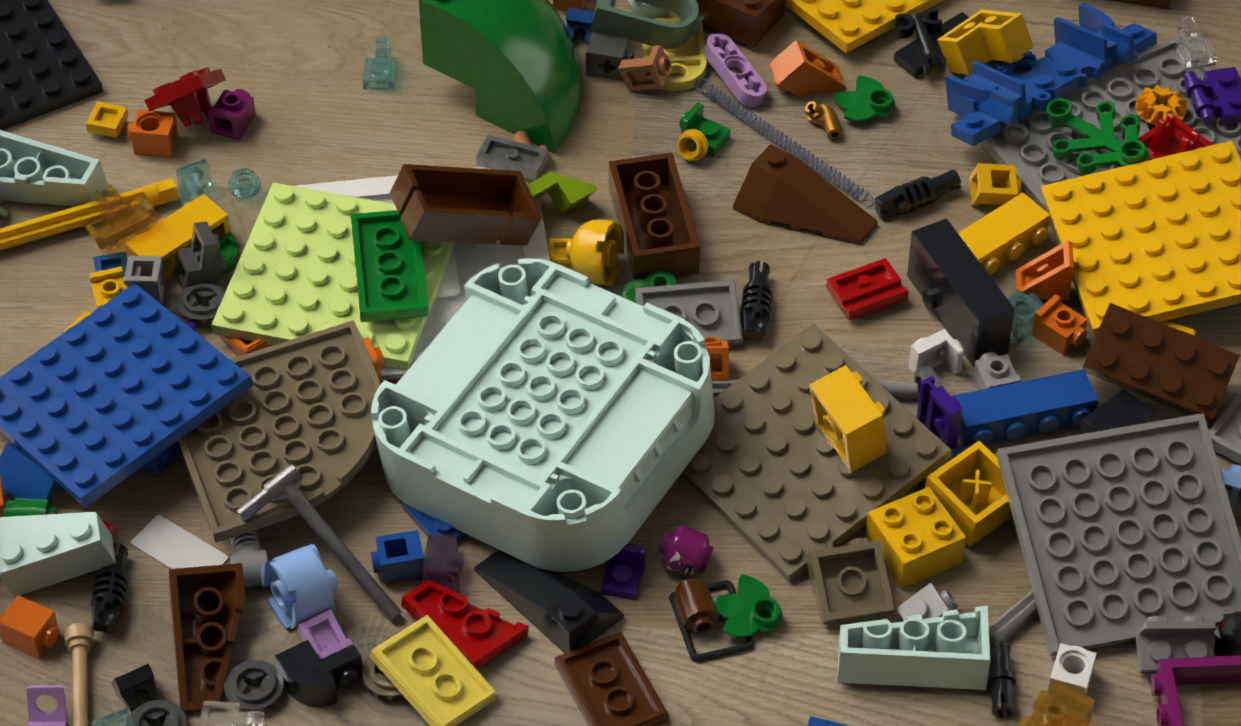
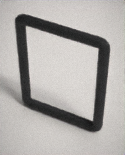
M729 580L705 584L709 591L727 587L729 594H737L733 583ZM672 592L670 594L669 600L691 660L695 662L750 650L754 647L755 641L751 635L746 637L747 643L696 654L689 632L684 628L674 601L676 593Z

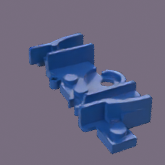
M1086 3L1080 4L1078 6L1079 25L1060 17L1054 19L1055 45L1045 50V56L1041 59H1036V55L1027 51L1023 54L1024 57L1015 63L999 61L997 63V70L976 61L972 63L973 73L965 77L964 80L952 75L945 78L948 110L963 117L951 124V135L974 147L1001 131L1000 122L1012 125L1031 115L1034 108L1038 111H1046V106L1050 101L1061 98L1077 88L1087 87V78L1093 77L1100 80L1102 74L1116 67V61L1128 64L1138 59L1139 53L1157 44L1156 32L1135 23L1126 26L1124 29L1115 27V22L1102 11ZM1022 68L1031 69L1027 73L1014 72L1015 70Z

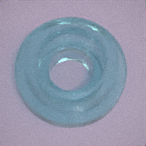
M241 168L232 173L228 187L232 195L238 198H249L260 191L261 181L253 170Z

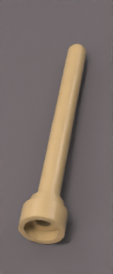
M76 623L68 626L64 632L65 647L72 654L73 726H88L87 654L94 646V629L88 624Z

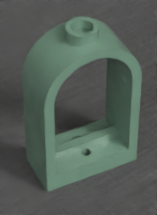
M597 0L590 28L602 33L628 36L631 41L653 47L661 45L663 49H673L684 45L689 40L691 33L699 34L703 16L698 15L699 8L696 0H635L674 12L682 20L679 23H668L614 8L616 0Z

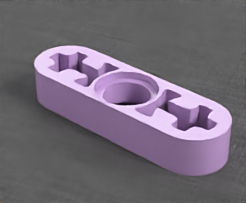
M724 34L710 35L703 52L705 58L740 103L748 107L760 106L767 92L766 83L731 38ZM728 67L738 68L742 73H734Z

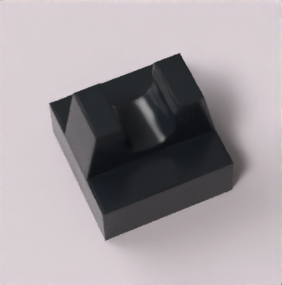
M149 663L114 678L111 682L116 695L120 697L128 710L137 707L134 693L138 690L144 691L149 701L158 697L154 682L155 676Z

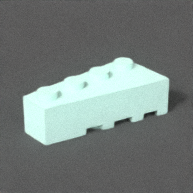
M0 130V200L63 206H79L98 200L107 185L99 159Z
M988 605L975 607L972 613L959 614L958 610L943 611L942 617L922 619L920 614L907 616L906 620L897 623H890L888 619L840 625L838 683L986 690L990 665Z

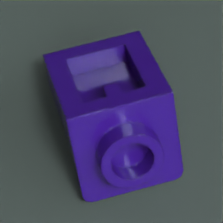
M628 543L617 555L609 559L601 586V594L636 601L646 567L645 548Z

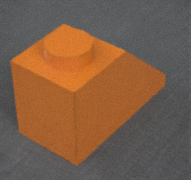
M797 40L769 63L774 74L773 82L781 91L785 92L787 90L797 97L838 91L845 87L837 64Z

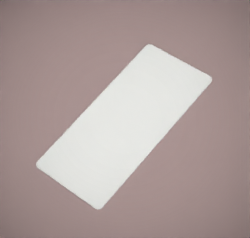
M157 515L130 542L133 546L171 569L222 565L229 558L226 554L161 515Z

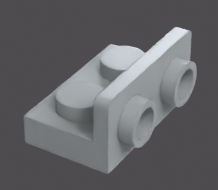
M1166 616L1146 618V622H1143L1135 630L1138 673H1156L1159 659L1213 657L1211 633L1216 630V621H1205L1203 616H1187L1182 618V621H1168Z

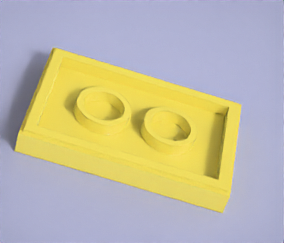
M428 615L372 649L369 658L429 726H457L496 700L498 694Z

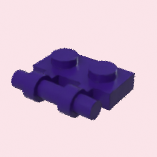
M1235 67L1205 71L1203 81L1197 78L1193 71L1184 74L1185 91L1189 97L1193 98L1195 102L1193 107L1196 115L1202 118L1205 124H1212L1216 120L1215 116H1220L1223 124L1241 122V78Z

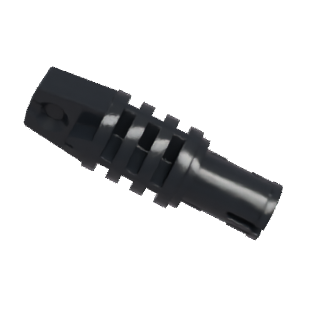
M954 169L932 178L919 177L918 179L895 186L893 189L875 197V211L881 219L909 213L910 211L933 204L937 197L959 190L961 188V179Z
M755 261L749 266V281L743 288L741 304L743 337L755 340H763L767 324L770 320L772 290L768 285L770 266L763 262L762 272H760V261Z
M113 543V545H114V552H115L116 544H117V543ZM120 544L118 555H115L116 564L103 567L97 572L91 599L92 627L98 632L114 633L124 608L128 577L124 569L128 549Z

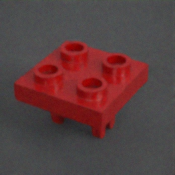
M205 67L179 77L180 80L154 88L152 90L154 96L144 100L149 112L171 106L183 125L189 127L192 125L190 116H192L196 123H201L203 121L201 113L204 112L206 118L209 119L208 109L212 105L208 88L226 81L222 69L210 72L209 67Z
M1172 113L1167 114L1166 120L1159 119L1153 129L1138 138L1147 147L1149 160L1214 145Z

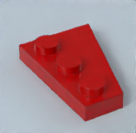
M430 579L402 596L401 606L417 621L428 615L476 669L528 636L529 626L518 621L514 625L501 619L500 613L489 607L486 611L468 603L466 596Z

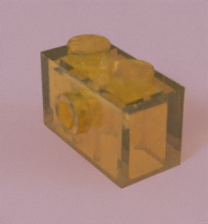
M1055 680L1047 692L1041 690L1033 704L1034 712L1030 718L1024 716L1018 726H1088L1091 722L1095 700Z

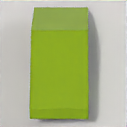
M549 172L527 184L534 200L548 193L561 214L586 201L597 190L594 184L554 172Z

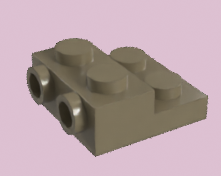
M858 538L849 541L847 546L834 547L833 543H826L813 547V551L809 552L806 558L812 591L816 593L822 625L894 612L895 607L880 540L870 542L869 538Z

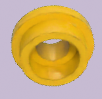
M689 129L679 136L677 151L682 158L688 161H698L706 155L708 141L701 131ZM692 139H693V140L695 141V143H696V146H697V149H696V150L693 149L692 146H691V140H692Z

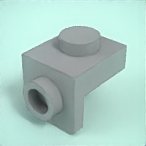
M929 583L896 609L903 620H906L907 616L920 614L922 619L942 617L943 611L955 610L959 605L947 589L941 592L936 586Z

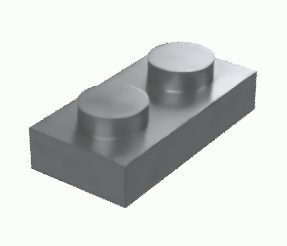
M489 134L476 155V165L494 170L521 171L524 178L532 180L539 178L548 161L547 149Z

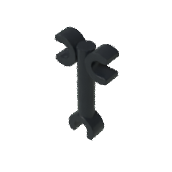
M928 8L922 15L919 13L912 16L905 13L896 15L895 26L899 27V38H909L916 33L924 55L922 59L923 74L925 76L930 75V66L934 65L940 68L941 73H944L946 71V59L942 54L936 53L929 33L942 31V20L938 19V9Z

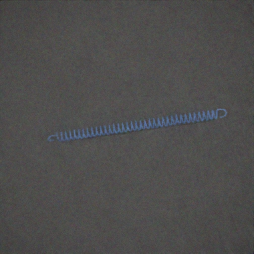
M699 78V79L696 81L695 87H696V89H697L698 91H700V90L697 88V82H698L700 79H703V80L706 81V82H705V84H706V83H708V81H707L706 79H704V78ZM705 84L703 85L702 94L710 98L711 101H715L716 104H719L724 110H728L737 119H741L750 128H754L763 137H767L772 143H776L781 149H785V152L795 156L799 151L797 158L803 155L801 161L803 162L807 159L810 151L805 152V148L800 150L801 145L796 146V141L792 143V138L787 140L788 136L783 137V132L779 133L778 129L774 131V126L769 129L770 123L765 125V120L761 122V117L757 118V114L752 116V111L748 113V108L744 109L743 105L739 107V102L735 103V99L731 100L730 96L726 98L727 94L724 93L722 95V90L718 91L717 87L713 89V84L707 88L706 94H704L703 88ZM811 154L807 163H805L808 165L812 161L811 166H809L811 169L819 160V157L813 160L814 154ZM820 160L816 169H813L814 171L816 170V173L825 177L826 180H829L830 183H834L839 189H843V192L852 195V198L857 199L858 202L863 201L869 194L873 199V203L866 206H873L874 198L868 191H866L867 195L862 200H858V197L864 192V188L858 191L859 185L854 187L855 182L849 185L850 178L845 181L846 175L841 177V172L835 176L837 169L831 172L832 166L827 168L828 163L822 166L823 160ZM854 187L852 194H849L848 192Z

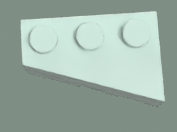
M97 512L0 517V578L14 597L116 564L112 535Z

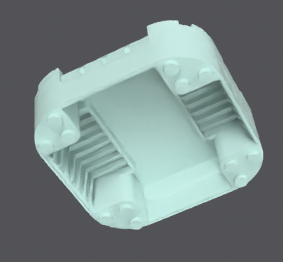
M532 258L518 259L519 265H507L503 268H500L499 263L477 273L464 285L466 302L395 385L383 380L377 389L372 402L371 416L384 476L391 491L406 505L434 519L438 518L452 525L453 528L532 566L552 572H572L592 568L613 558L629 543L709 437L715 418L710 355L705 346L703 336L685 319L649 303L641 306L589 283L587 276L562 265Z

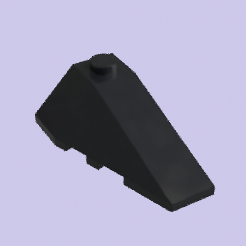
M497 550L474 567V571L563 653L590 644L624 619V614L600 592L556 572L532 566L501 550Z

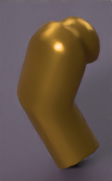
M810 101L806 104L804 113L807 115L808 120L824 127L829 140H838L842 137L843 132L840 122L833 108L819 104L817 101Z

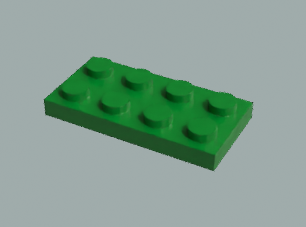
M397 210L351 214L361 322L429 316L421 241L409 240L401 221L403 214H398Z

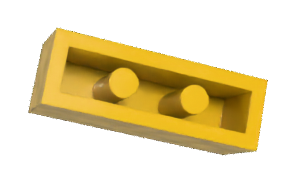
M1021 193L958 232V234L988 274L992 275L999 267L1010 260H1016L1024 251L1034 245L1041 244L1047 238L1050 214L1025 193Z
M202 194L125 243L127 256H162L165 279L175 274L178 249L191 247L194 223L207 221L212 234H216L219 239L228 232H231L229 216L205 194Z

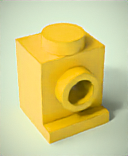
M978 163L969 176L972 207L979 204L1003 205L1021 193V179L1017 177L1016 165Z
M122 266L89 273L96 309L127 289V285H124Z

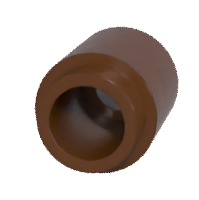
M696 578L687 579L679 583L675 588L674 601L685 630L696 634L709 632L719 620L709 588L700 579Z

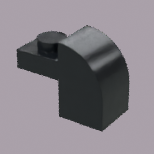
M309 640L275 655L276 666L283 677L284 687L293 699L307 706L326 707L338 703L336 690L341 687L351 686L358 679L362 678V657L355 645L322 661Z

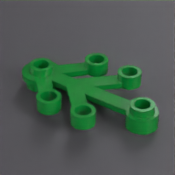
M1058 98L1047 104V119L1054 127L1063 128L1067 126L1086 137L1075 140L1062 138L1054 141L1052 149L1053 156L1056 159L1067 160L1072 156L1073 152L1100 149L1111 151L1110 153L1095 155L1089 152L1080 154L1076 159L1077 169L1080 173L1091 174L1097 169V166L1119 164L1123 167L1149 160L1147 147L1138 140L1137 134L1140 132V121L1137 116L1127 115L1120 120L1121 133L1125 136V142L1122 143L1114 138L1113 120L1116 118V110L1112 102L1104 101L1096 106V116L1098 121H1100L1101 130L1073 115L1072 104L1067 99Z

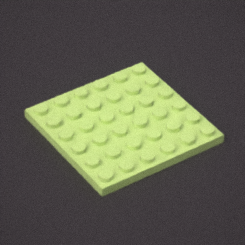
M273 182L211 324L212 334L248 341H255L258 338L265 339L270 345H276L354 320L362 339L369 337L374 348L380 347L385 360V366L408 370L428 316L361 322L351 214L397 210L395 204ZM421 241L429 313L456 242Z

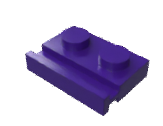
M930 376L920 382L917 419L950 449L957 448L962 407L959 401L954 396H950L942 386L936 388L934 385L935 379L933 376Z

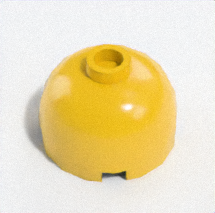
M588 221L567 242L566 256L570 259L573 270L587 276L591 284L612 286L620 274L622 265L616 264L618 254H624V233L621 224L615 223L616 221Z

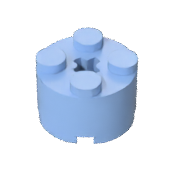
M314 544L301 547L262 564L261 580L263 588L270 585L273 597L267 600L272 612L283 627H291L293 629L299 624L330 609L332 612L336 611L333 591L338 589V582L332 570H325L318 549Z

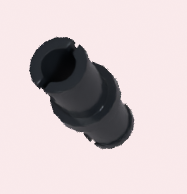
M996 642L989 644L990 665L987 686L991 688L992 714L995 717L1003 718L1002 704H1005L1006 717L1008 718L1016 714L1013 687L1016 685V675L1011 669V647L1005 642H1000L1001 655L998 656Z

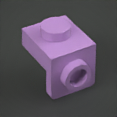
M331 609L297 626L303 642L309 640L321 661L354 645L351 638L346 639Z

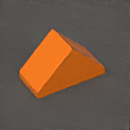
M1068 240L1016 269L1017 296L1028 299H1051L1056 294L1061 297V300H1069L1074 272L1073 244Z

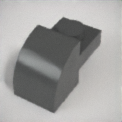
M207 221L194 223L191 247L178 249L175 275L182 290L198 283L216 284L226 270V264L220 254L218 236L212 234Z

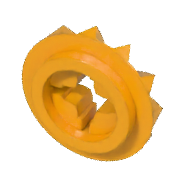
M1156 85L1154 89L1145 87L1142 94L1137 95L1135 108L1143 120L1157 125L1159 119L1166 120L1168 113H1172L1182 120L1186 115L1187 100L1182 99L1181 92H1172L1170 86L1166 89H1161L1159 85Z

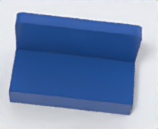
M6 443L0 456V474L6 493L13 498L50 499L54 491H65L15 444Z

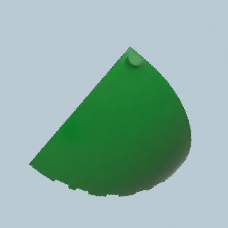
M419 0L423 64L474 88L477 117L512 134L524 131L528 134L531 143L537 146L544 145L549 152L554 154L570 133L575 114L579 112L581 75L578 57L570 33L550 1Z

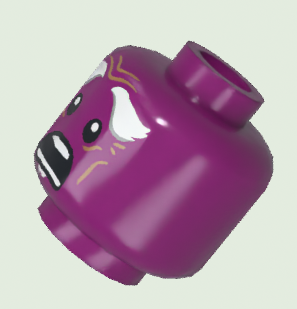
M679 525L672 534L665 532L658 552L664 554L662 563L666 569L686 577H694L698 572L704 573L714 547L709 545V537L706 534L684 525Z

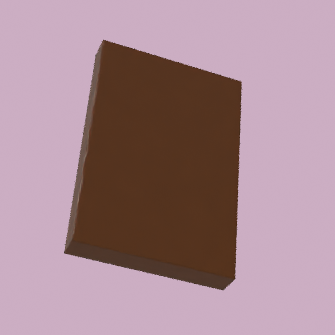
M622 632L554 657L555 666L588 726H660L669 722L667 710Z

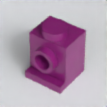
M225 89L214 107L210 106L208 109L211 133L240 141L256 116L254 97H251L243 89H236L234 92ZM225 120H230L232 124L226 123Z

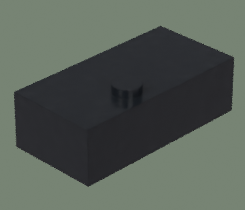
M946 218L913 230L911 232L907 277L922 296L925 307L928 310H932L949 335L961 343L964 355L973 367L975 361L979 360L986 353L994 352L998 356L1008 354L1015 308Z

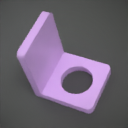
M63 685L28 686V726H67L65 687ZM41 695H51L56 699L58 707L52 712H44L38 708L36 699Z

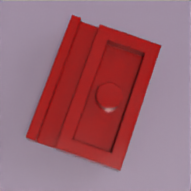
M886 258L830 277L826 283L827 290L840 309L846 312L848 320L907 300L909 293L907 287L904 288L901 284L902 280Z

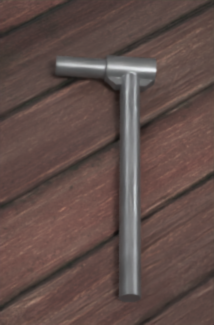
M291 463L266 482L260 492L236 510L238 516L245 522L271 500L285 501L287 499L391 622L402 613L300 493L299 489L301 488V480L303 478Z

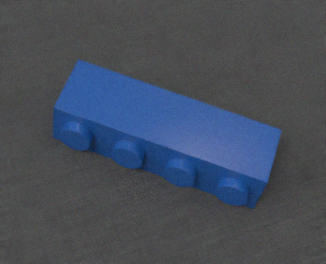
M1084 369L953 395L962 407L959 440L962 447L975 444L978 441L983 445L1008 439L1016 440L1023 436L1038 433H1050L1057 429L1081 426L1083 419L1096 410L1098 405V398Z

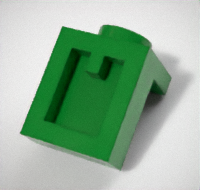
M697 102L690 111H686L682 115L679 123L681 134L689 129L701 131L708 141V151L706 154L715 157L730 139L731 129L703 117L704 105ZM692 139L691 146L692 148L697 149L696 143Z

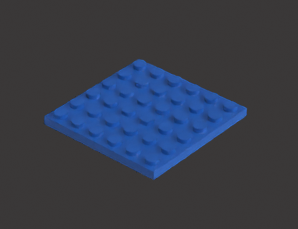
M133 284L0 377V432L86 508L246 392L254 384L248 373L137 284Z

